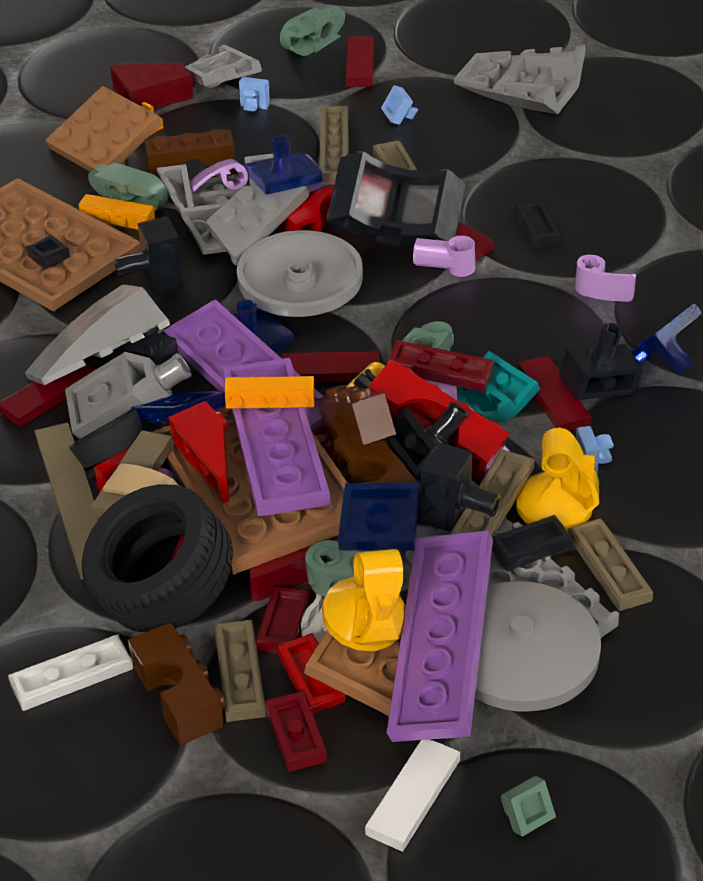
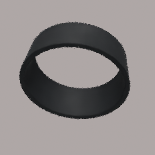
M137 411L127 413L94 430L72 444L69 449L84 468L97 464L133 444L141 430L144 431Z

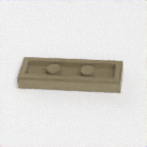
M141 430L119 465L122 463L133 464L158 471L175 445L172 436ZM102 489L91 505L93 514L101 517L110 506L125 495L103 492Z
M602 518L569 528L568 532L573 538L574 547L619 612L653 600L654 592Z
M252 620L214 624L222 691L226 702V722L266 717Z

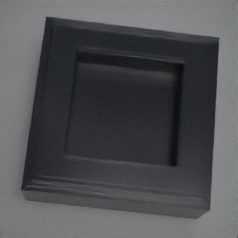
M52 235L26 247L27 256L44 270L70 257L69 248Z

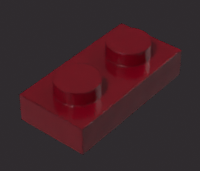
M304 691L266 700V713L287 772L327 762V751Z

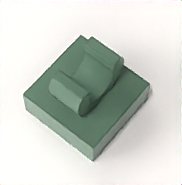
M537 776L530 778L500 796L513 832L520 836L528 834L556 817L546 782Z

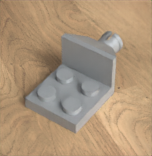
M128 352L122 353L65 389L72 433L80 440L119 416L125 415L134 407H137L158 429L163 428L173 402L171 388L182 380L191 377L188 364L178 353L161 365H156L147 357Z

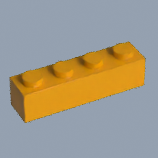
M86 194L78 204L80 211L109 225L138 230V223L156 219L155 209L152 205Z
M314 376L228 377L225 379L226 409L314 407Z

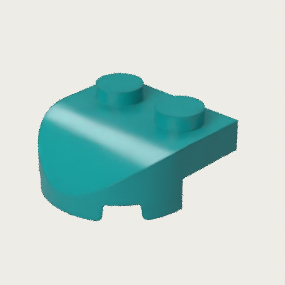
M488 351L483 358L494 360V365L485 392L457 386V400L469 405L473 411L489 421H507L515 417L540 390V387L535 380Z

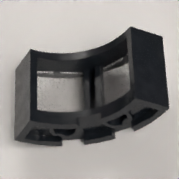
M364 151L355 152L354 154L340 157L326 220L358 237L360 232L375 237L374 243L386 246L400 247L401 243L415 244L417 238L449 241V239L456 236L466 184L448 169L438 171L408 170L381 162Z

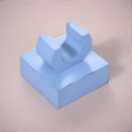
M242 77L239 81L240 103L241 106H244V110L256 111L257 108L267 110L270 105L269 80Z
M396 85L392 87L381 107L390 122L398 125L401 124L404 116L413 119L418 111L417 108L411 106L413 101L406 91Z
M590 426L577 428L576 440L585 455H595L594 470L598 474L599 463L605 464L612 461L610 451L607 449L613 448L614 444L611 437L607 434L595 437Z

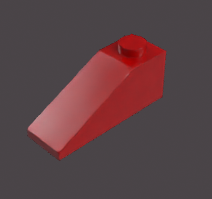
M204 401L168 417L174 446L223 504L228 502L229 481L225 431L228 430V426L220 411L215 412Z

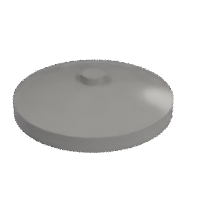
M287 231L265 237L251 245L242 254L237 265L238 287L248 302L263 311L290 317L319 315L341 307L357 294L363 280L362 260L356 249L339 237L318 231Z
M511 581L489 585L486 596L475 699L487 705L510 711H539L559 706L579 695L594 678L600 660V633L590 612L569 594L548 585L526 581Z

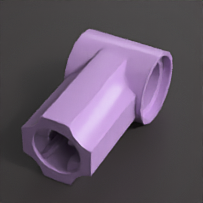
M455 236L449 239V241L417 238L414 244L413 264H416V266L446 268L450 274L457 277L469 276L476 269L475 242L468 236Z

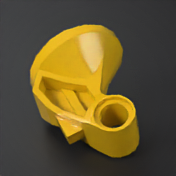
M553 428L543 434L542 469L545 472L528 477L515 500L517 514L526 524L555 515L565 529L569 531L570 527L586 523L591 518L593 509L599 505V478L594 470L595 455H585L570 431L563 428Z
M397 549L358 552L355 554L353 561L354 577L340 580L328 590L322 604V621L329 634L342 645L358 651L375 652L392 646L402 635L406 608L404 601L399 595L403 584V564Z

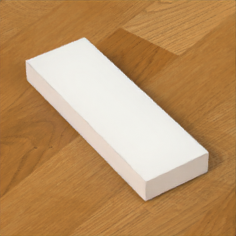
M117 634L8 675L15 696L22 710L25 711L133 669V663Z
M431 739L421 740L366 824L365 835L403 852L459 763L460 752Z

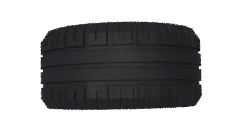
M167 484L143 487L116 501L101 515L91 529L82 557L83 581L90 594L123 627L145 633L171 622L176 629L200 616L223 590L232 565V541L226 527L205 501L191 489ZM185 535L183 544L174 559L160 572L140 582L130 583L134 569L150 549L172 536Z

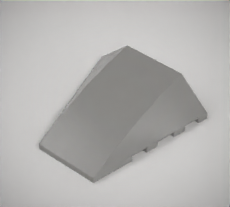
M585 45L575 46V51L563 52L562 47H554L550 49V53L535 54V49H527L520 55L513 56L511 51L476 53L454 78V84L509 105L559 114L579 88L585 56Z
M273 153L244 157L245 168L248 172V180L244 186H270ZM186 164L157 168L158 175L202 254L227 252V250L224 251L221 248L218 239L214 238L209 232L206 221L240 189H229L218 177L209 178L193 192L190 188ZM234 175L226 176V177H228L230 180H234V179H235V176H234Z
M123 284L94 303L72 321L44 349L27 369L25 375L29 380L46 385L86 366L85 358L91 355L100 358L113 353V349L128 341L134 343L144 338L143 333L157 326L161 330L170 326V323L143 287Z

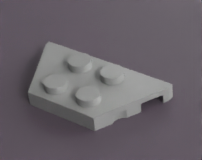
M225 44L218 47L219 54L212 57L211 54H206L185 67L187 71L192 72L197 83L208 88L218 86L224 81L262 71L259 60Z
M243 186L206 221L208 230L214 238L218 239L221 248L224 251L227 250L230 254L233 264L238 265L240 257L251 245L268 237L309 197L308 188L306 186Z

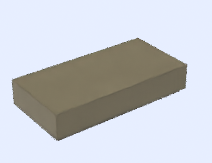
M399 140L373 146L375 159L395 167L418 171Z

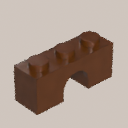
M214 129L210 132H189L178 136H157L153 139H145L148 172L157 176L160 180L161 178L157 173V168L182 165L189 160H199L208 168L226 159L235 160L234 142L230 129ZM235 169L229 170L230 174L228 175L236 174Z
M340 385L326 390L327 396L316 399L328 439L335 440L349 434L351 443L366 445L396 434L385 393L373 392L370 387L359 389L358 386L347 388L346 385Z
M349 434L334 440L336 467L351 487L370 482L368 483L369 510L386 532L420 518L421 481L416 480L409 472L405 461L402 458L398 459L393 453L386 438L366 445L351 443Z
M170 622L128 639L133 668L147 691L162 685H174V687L160 692L163 718L180 746L224 727L222 710L226 708L224 696L217 686L212 688L210 685L208 672L201 660H194L191 645L185 634L179 635Z

